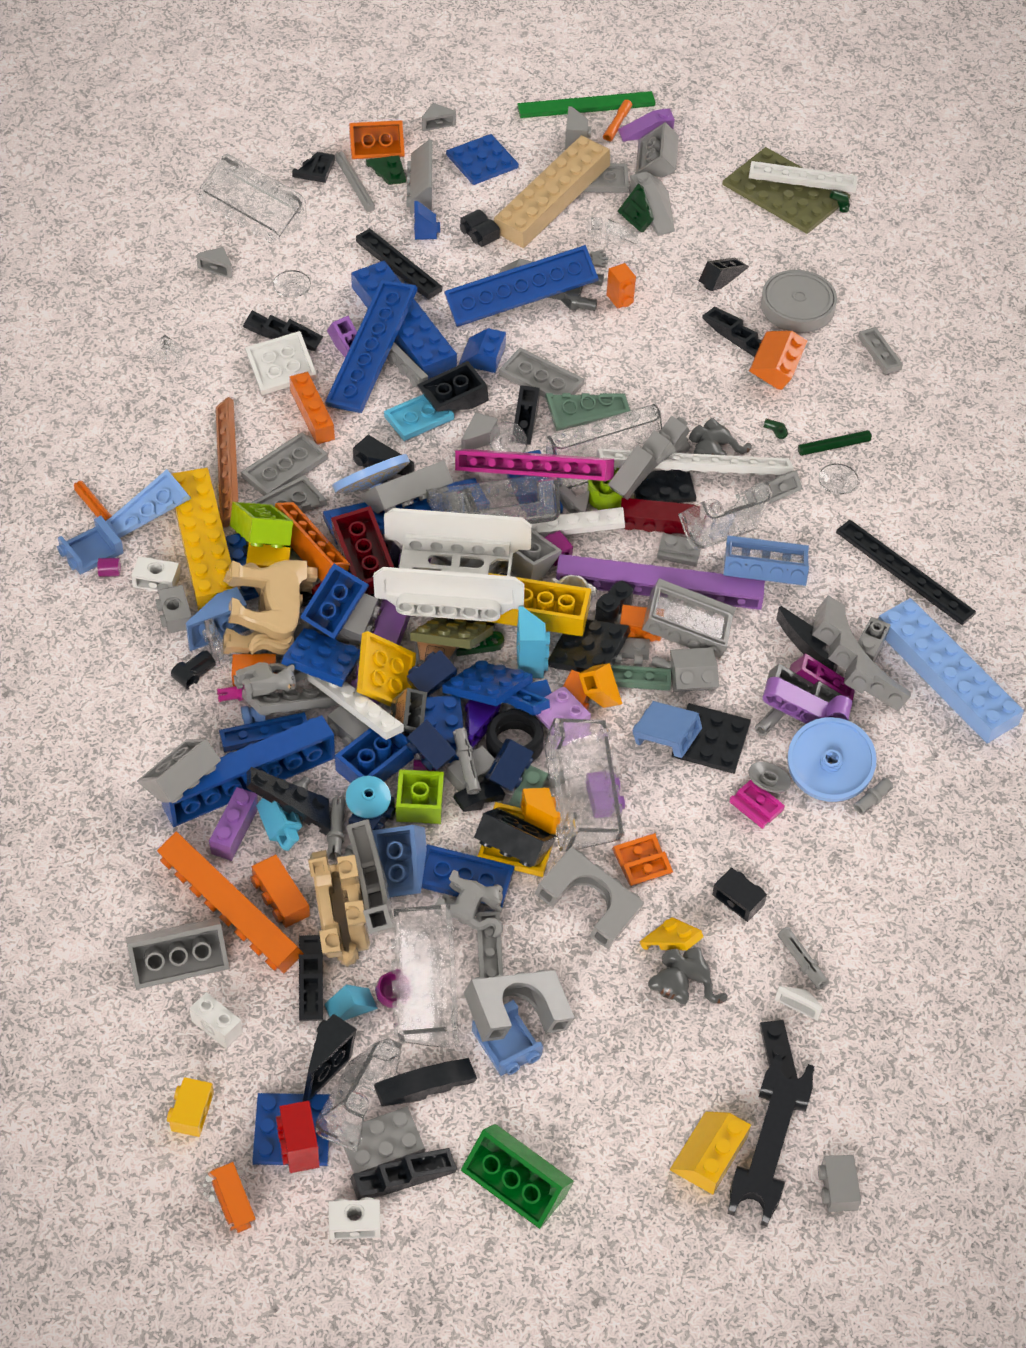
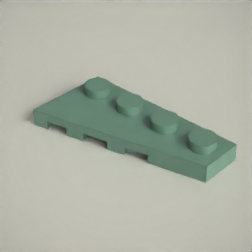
M562 393V395L545 394L556 431L627 415L631 411L625 393H600V395H590V393H582L581 395H570V393Z

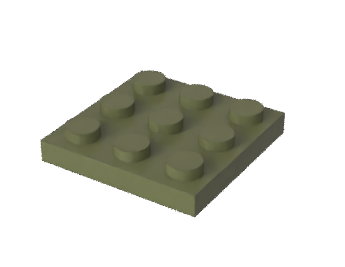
M434 617V619L427 621L410 632V641L471 649L493 635V626L486 625V622L482 621L468 623L466 622L467 620L454 619L453 621L447 620V618Z

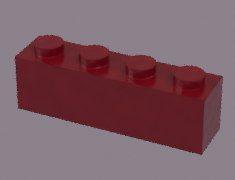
M621 498L625 530L637 529L646 532H665L666 534L678 533L685 534L686 536L699 535L702 505L632 498L626 500Z

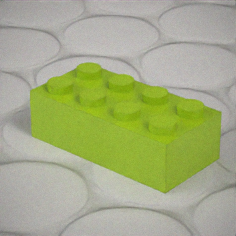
M232 502L230 526L236 533L245 538V541L251 543L250 545L263 547V544H271V547L283 548L284 545H291L293 520L275 506L270 504Z

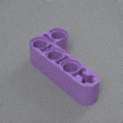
M778 677L768 678L762 697L766 704L805 724L825 717H835L849 721L852 708V700L847 696H836L828 703Z

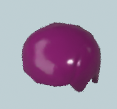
M390 971L378 979L375 993L378 1001L383 1006L397 1008L409 1000L411 988L409 981L402 974Z

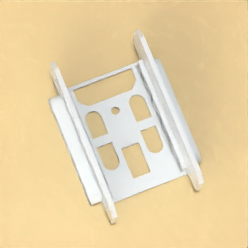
M393 508L384 514L385 539L396 540L403 547L399 568L382 567L374 572L375 598L388 600L396 606V611L402 615L489 622L497 621L500 618V614H504L511 609L524 607L525 584L516 577L510 576L513 553L518 550L531 549L532 525L524 518ZM433 556L452 557L451 566L434 565L429 563L428 560ZM461 558L479 559L484 562V565L479 568L460 567ZM496 561H509L507 576L488 575L489 565Z

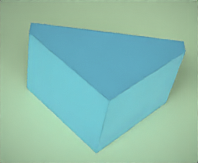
M345 985L324 1004L329 1017L335 1014L344 1021L377 1009L369 988Z

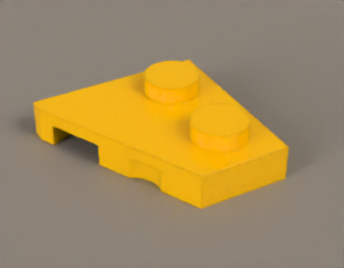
M671 917L639 942L644 950H648L651 945H659L660 950H688L704 937L700 929Z

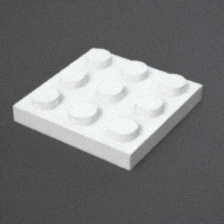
M300 331L245 347L262 395L290 387L289 376L308 372L312 380L317 379L316 371Z

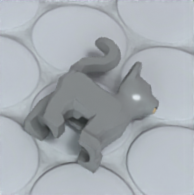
M258 662L237 670L236 675H234V684L237 689L244 686V698L249 702L253 697L269 695L277 690L288 692L295 689L296 684L293 672L297 670L294 664L285 666L281 663L268 664Z
M453 870L449 877L451 881L449 886L460 894L457 900L453 901L449 895L444 893L442 898H438L434 911L445 917L455 918L460 923L467 924L476 930H483L492 926L494 927L493 937L501 936L503 925L500 920L488 917L478 921L475 916L481 902L501 912L502 908L500 905L503 899V888L498 884L486 887L477 881L462 879L458 871Z

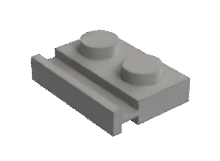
M663 533L657 559L697 567L703 541Z

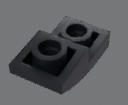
M485 781L479 783L481 787L479 793L467 794V789L465 788L455 793L453 798L462 811L467 812L482 810L484 803L503 801L506 794L499 785L492 781Z

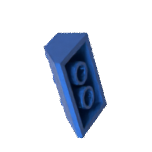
M334 563L300 618L335 640L369 585Z

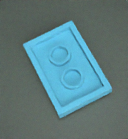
M420 395L385 410L384 417L402 440L406 441L454 420V413L452 410L436 412L426 397Z

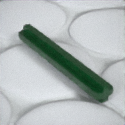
M869 430L803 443L798 445V452L803 456L871 441L872 434Z

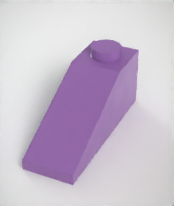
M670 108L654 110L619 128L618 131L623 142L639 140L665 122L674 130L675 119Z
M349 316L332 322L327 329L335 347L344 357H346L357 334V330Z

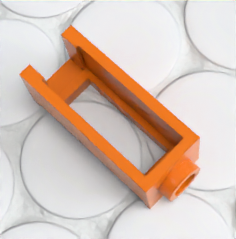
M234 1162L209 1171L208 1175L214 1179L212 1180V1185L227 1224H232L230 1231L236 1229L237 1233L251 1228L250 1222L256 1219Z

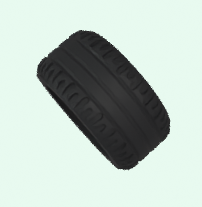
M512 709L501 712L493 717L487 727L486 747L494 759L503 745L497 738L498 735L509 729H519L532 737V741L524 745V747L534 752L531 756L533 758L532 762L537 760L543 749L544 731L540 721L535 716L523 710Z

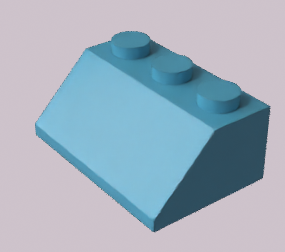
M523 606L518 607L517 667L524 672L531 673L533 678H544V671H548L550 632H546L545 623Z

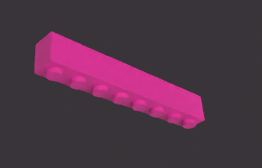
M461 449L455 450V471L607 481L614 477V459Z

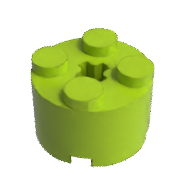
M616 467L614 469V476L620 468ZM588 480L589 503L594 508L604 510L621 507V498L623 497L609 487L608 484L611 480Z

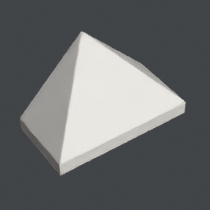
M779 986L777 990L776 1001L818 1021L823 1007L809 991Z

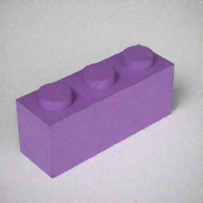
M238 787L235 789L209 840L212 855L230 861L233 860L258 810L256 807L258 795L256 793Z

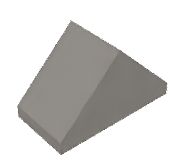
M435 103L422 116V131L456 125V111Z
M223 247L200 252L196 255L197 267L199 269L232 278V264Z

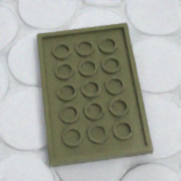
M767 147L763 148L735 170L722 183L725 187L806 234L810 233L839 208L838 202L829 197L832 190L749 178L751 161L802 168ZM838 191V192H841V193H844V194L848 195V198L850 199V194H848V193H846V192H844V191Z

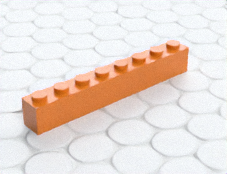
M177 831L157 850L162 856L160 862L168 869L173 867L177 871L174 875L183 884L188 881L192 885L189 889L198 898L202 895L206 899L204 904L213 913L218 910L221 913L219 918L228 927L231 924L237 928L234 933L242 941L248 939L252 943L249 947L258 956L263 953L267 957L265 963L271 969L276 971L278 968L284 974L299 959V955L304 954L293 941Z

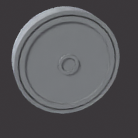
M787 270L779 272L767 280L763 287L761 309L765 317L779 328L799 333L812 332L825 327L832 320L837 303V294L831 283L818 274L805 270Z

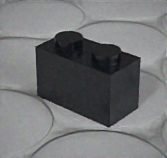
M732 867L714 884L712 893L715 898L747 922L765 905L767 894L760 886L754 885L743 873L737 872Z

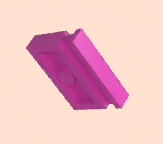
M752 780L741 787L734 796L732 795L729 801L762 829L784 811L785 807L784 804L769 792L754 784Z

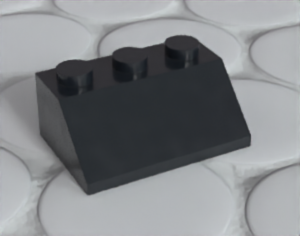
M497 807L483 813L474 838L480 840L479 843L488 848L494 847L500 850L499 853L503 856L510 858L513 856L519 859L522 865L532 867L543 861L555 842L557 835L549 834L526 822L524 819Z

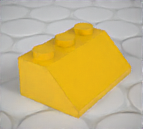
M705 1111L671 1166L670 1171L713 1195L748 1138L751 1124L731 1113Z

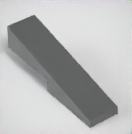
M781 664L772 668L768 674V678H781L828 703L834 697L841 695L820 681L812 684Z

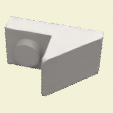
M565 485L558 488L560 501L569 513L587 512L589 491L576 497V494Z

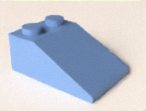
M238 587L215 595L185 623L190 651L223 640L226 628L234 630L238 634L250 630L239 624L228 623V617L231 614L229 610L231 598L238 599L247 608V604Z
M407 825L372 830L387 880L389 897L421 894L427 851L425 827Z

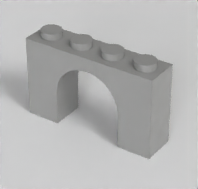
M570 847L539 883L535 894L551 907H554L561 897L574 886L587 885L598 890L606 901L607 911L594 926L590 937L609 949L639 913L644 902L636 893L630 892L623 887L619 880L606 874L602 867L588 860L581 851Z
M539 970L533 973L519 972L515 975L506 976L500 974L488 978L476 977L471 979L464 991V996L482 1042L504 1039L512 1027L503 1004V997L517 996L528 1001L535 1008L545 1034L565 1031L575 1019L555 970Z

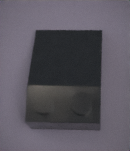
M469 361L417 384L419 390L436 412L472 409L489 401L487 384Z
M335 1014L327 1021L323 1020L317 1027L318 1033L308 1069L303 1102L310 1101L351 1059L357 1029Z

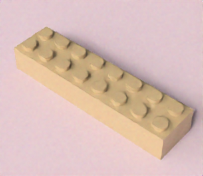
M581 135L494 217V222L500 228V236L524 249L610 166V149Z

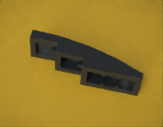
M715 306L702 315V319L717 333L755 357L762 340L758 339L757 332L744 326L742 319Z
M253 310L243 325L244 328L269 339L300 331L306 348L311 351L317 349L323 338L322 335L291 319L286 323L273 315L266 318Z
M780 606L776 620L788 638L803 654L806 653L836 672L838 665L828 659L829 653L825 651L827 644L812 635L813 626L783 606Z
M320 935L299 936V949L304 953L299 955V1021H323V953Z
M464 1058L405 1072L376 1082L374 1088L383 1107L426 1099L428 1095L450 1091L454 1086L474 1083L477 1080V1076L469 1058Z
M450 1148L405 1155L402 1161L380 1164L376 1170L354 1173L350 1180L357 1200L365 1197L374 1198L450 1175L457 1171V1167Z

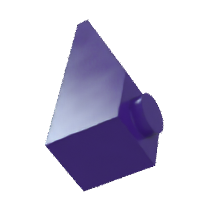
M473 700L468 701L465 707V712H467L465 729L467 730L470 746L474 748L485 736L490 721L499 714L501 704L493 706Z

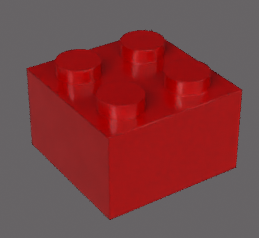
M310 1101L279 1106L280 1116H276L283 1165L288 1164L290 1173L320 1168L318 1144Z

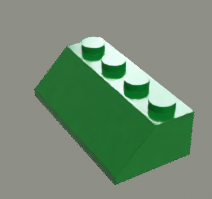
M497 1124L482 1130L461 1168L463 1173L539 1229L562 1203L574 1183V1180Z

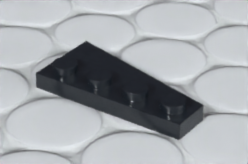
M250 767L246 772L247 789L271 803L274 801L278 802L282 810L289 814L293 811L303 817L302 822L309 826L313 823L320 828V833L325 836L330 831L328 798L253 767Z

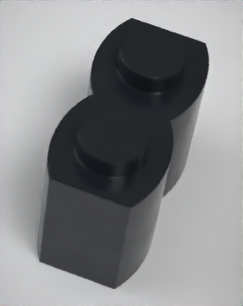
M477 209L460 218L461 232L463 234L467 233L473 243L483 247L500 238V228L483 211Z
M623 580L615 583L609 593L602 595L597 600L595 620L615 623L619 614L622 613V606L632 605L634 588Z

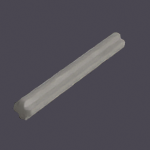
M343 151L336 152L335 159L367 212L374 211L375 204Z

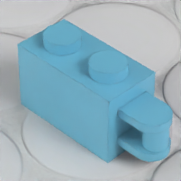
M262 798L256 807L269 840L278 842L283 850L289 851L299 841L297 832L303 827L298 814L293 811L289 814L282 810L278 802L274 801L271 803Z

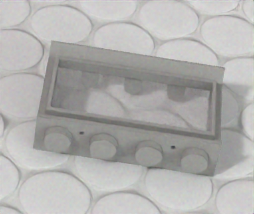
M659 578L650 592L642 630L690 649L712 647L715 657L721 658L728 648L727 644L736 607Z

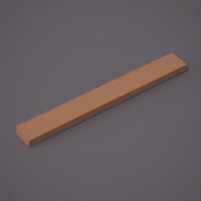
M227 397L215 407L219 505L222 527L230 526L232 502H238L234 400L230 397Z

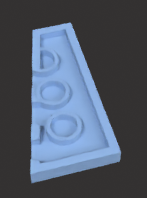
M166 469L106 522L116 535L121 538L190 500L191 497Z

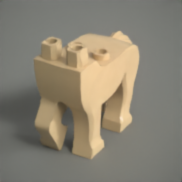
M284 560L265 568H260L254 563H247L242 566L240 563L232 561L223 582L233 588L238 587V589L242 586L254 587L259 594V612L249 610L238 599L231 598L229 603L231 614L228 617V623L239 624L255 631L250 635L244 636L226 628L223 635V654L251 653L252 655L258 650H269L279 655L285 654L295 641L293 635L298 625L300 607L303 601V595L300 592L311 593L313 582H316L318 577L317 568L308 567L307 561Z
M326 850L312 852L308 863L311 877L314 878L322 931H319L322 953L328 958L337 957L341 964L348 967L355 964L359 959L358 952L369 950L370 947L369 930L363 913L364 900L355 855L337 857L338 863L329 865Z

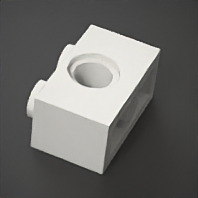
M138 556L131 575L133 587L158 591L177 586L180 578L179 563Z
M207 992L189 1008L191 1021L226 1049L243 1033L241 1019Z
M365 1197L354 1201H349L345 1198L330 1201V1240L381 1238L380 1199L374 1200L373 1198ZM351 1215H359L361 1217L356 1221L349 1219Z

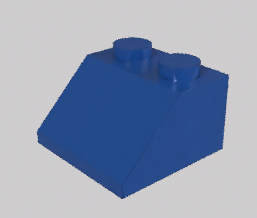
M487 328L470 337L459 365L469 361L474 369L496 373L506 347V332Z

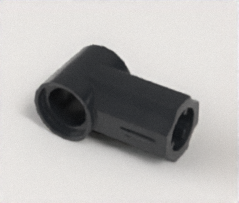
M207 650L202 651L187 663H177L171 671V677L185 689L189 690V687L194 683L197 684L199 677L213 668L216 662Z

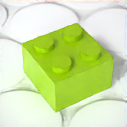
M399 770L396 822L441 824L444 772Z

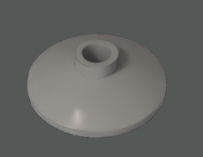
M756 762L749 768L748 774L754 784L766 791L781 793L787 791L791 785L789 775L777 765L768 762Z

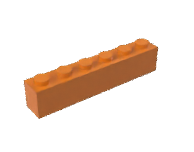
M294 502L275 503V507L293 520L290 547L303 561H307L308 567L317 568L318 578L321 581L324 580L334 563L348 572L350 563Z

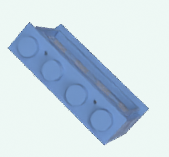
M727 535L723 575L806 586L809 572V545Z

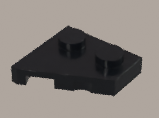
M316 152L310 159L302 163L303 166L297 170L295 168L292 170V177L326 183L335 161V155Z

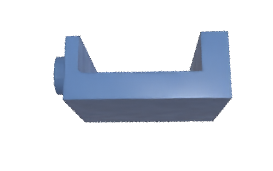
M102 516L94 519V528L68 541L62 536L58 537V552L62 557H67L70 568L72 570L76 569L80 575L97 567L98 558H115L124 553L122 541Z
M653 701L649 708L644 711L640 721L635 724L633 735L636 744L641 746L644 740L672 747L674 756L682 758L701 731L702 725L699 713Z
M514 1000L504 1004L512 1024L504 1039L482 1042L475 1021H472L473 1034L500 1076L506 1073L508 1075L516 1073L520 1066L527 1062L529 1064L537 1062L543 1052L542 1043L535 1041L518 1015V1006Z

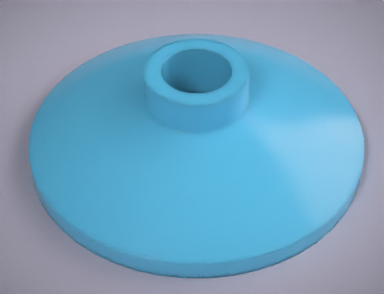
M359 777L347 788V806L353 814L360 818L373 819L385 813L390 805V790L386 783L377 777ZM369 791L373 795L371 797H367L364 793Z

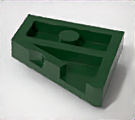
M399 155L366 159V166L375 170V173L382 177L388 185L406 183V176Z
M638 183L617 212L642 233L651 224L654 217L644 187Z

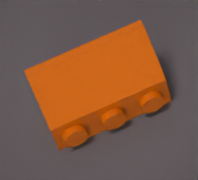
M402 120L349 123L352 159L405 156Z
M767 331L764 334L749 372L776 389L782 390L792 379L808 340L793 331Z

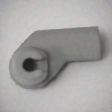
M654 656L652 659V666L671 669L670 661L658 656Z

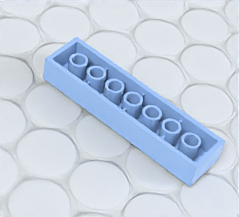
M912 598L879 615L878 620L891 625L885 639L887 643L987 744L1019 725L1024 710Z

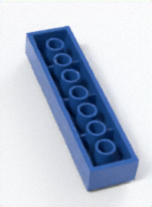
M385 261L351 272L352 289L367 309L381 279L402 283ZM413 299L394 343L430 379L456 367L457 353L416 300Z
M321 715L316 718H310L297 726H291L278 734L270 735L264 740L251 743L240 750L229 752L220 758L221 761L215 765L216 769L212 773L203 775L199 779V784L182 793L183 797L175 803L162 802V808L174 828L227 805L237 787L252 792L247 789L246 772L250 767L286 780L335 759L334 733Z

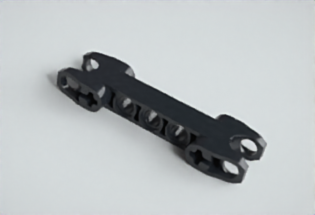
M775 1054L770 1067L766 1071L758 1096L770 1102L750 1169L737 1166L730 1188V1204L727 1213L734 1216L736 1208L741 1201L754 1199L763 1208L761 1225L768 1227L769 1221L779 1205L785 1181L773 1177L793 1109L806 1112L813 1089V1072L815 1067L808 1064L802 1077L789 1079L781 1071L782 1055Z

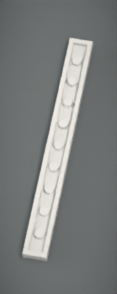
M598 449L596 456L597 458L614 459V467H621L632 451ZM674 453L663 460L655 469L665 471L674 469L685 472L695 470L704 473L715 471L724 474L728 472L739 474L756 473L758 475L775 474L781 476L793 471L794 467L788 458Z

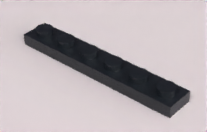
M370 228L356 236V242L379 261H385L391 270L405 282L416 285L417 291L428 300L442 292V285Z

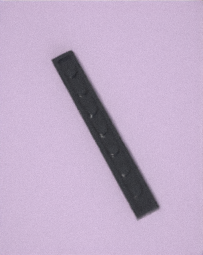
M849 519L837 529L836 533L959 624L964 625L976 614L974 609Z

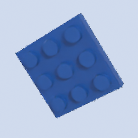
M492 134L446 150V155L472 185L519 168V163Z
M304 628L283 656L281 664L285 666L294 664L295 669L342 687L359 662L360 649L321 635L315 630Z
M481 660L444 683L442 690L446 694L498 706L533 682V676L522 669L506 668L504 665H494Z
M258 1093L253 1165H283L276 1116H280L279 1106L303 1102L304 1094ZM316 1094L310 1100L318 1144L319 1166H328L331 1094Z

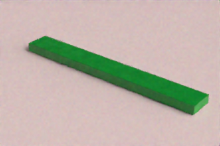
M652 91L524 102L517 103V109L520 118L568 114V106L573 107L579 113L618 110L624 100L632 102L631 108L653 107L656 102Z

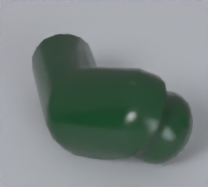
M832 190L829 196L830 199L838 202L841 213H847L850 207L848 195Z
M765 419L764 428L773 430L779 439L787 437L788 431L784 423Z

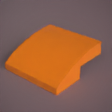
M655 833L613 846L612 848L630 886L673 873L665 851L662 852Z

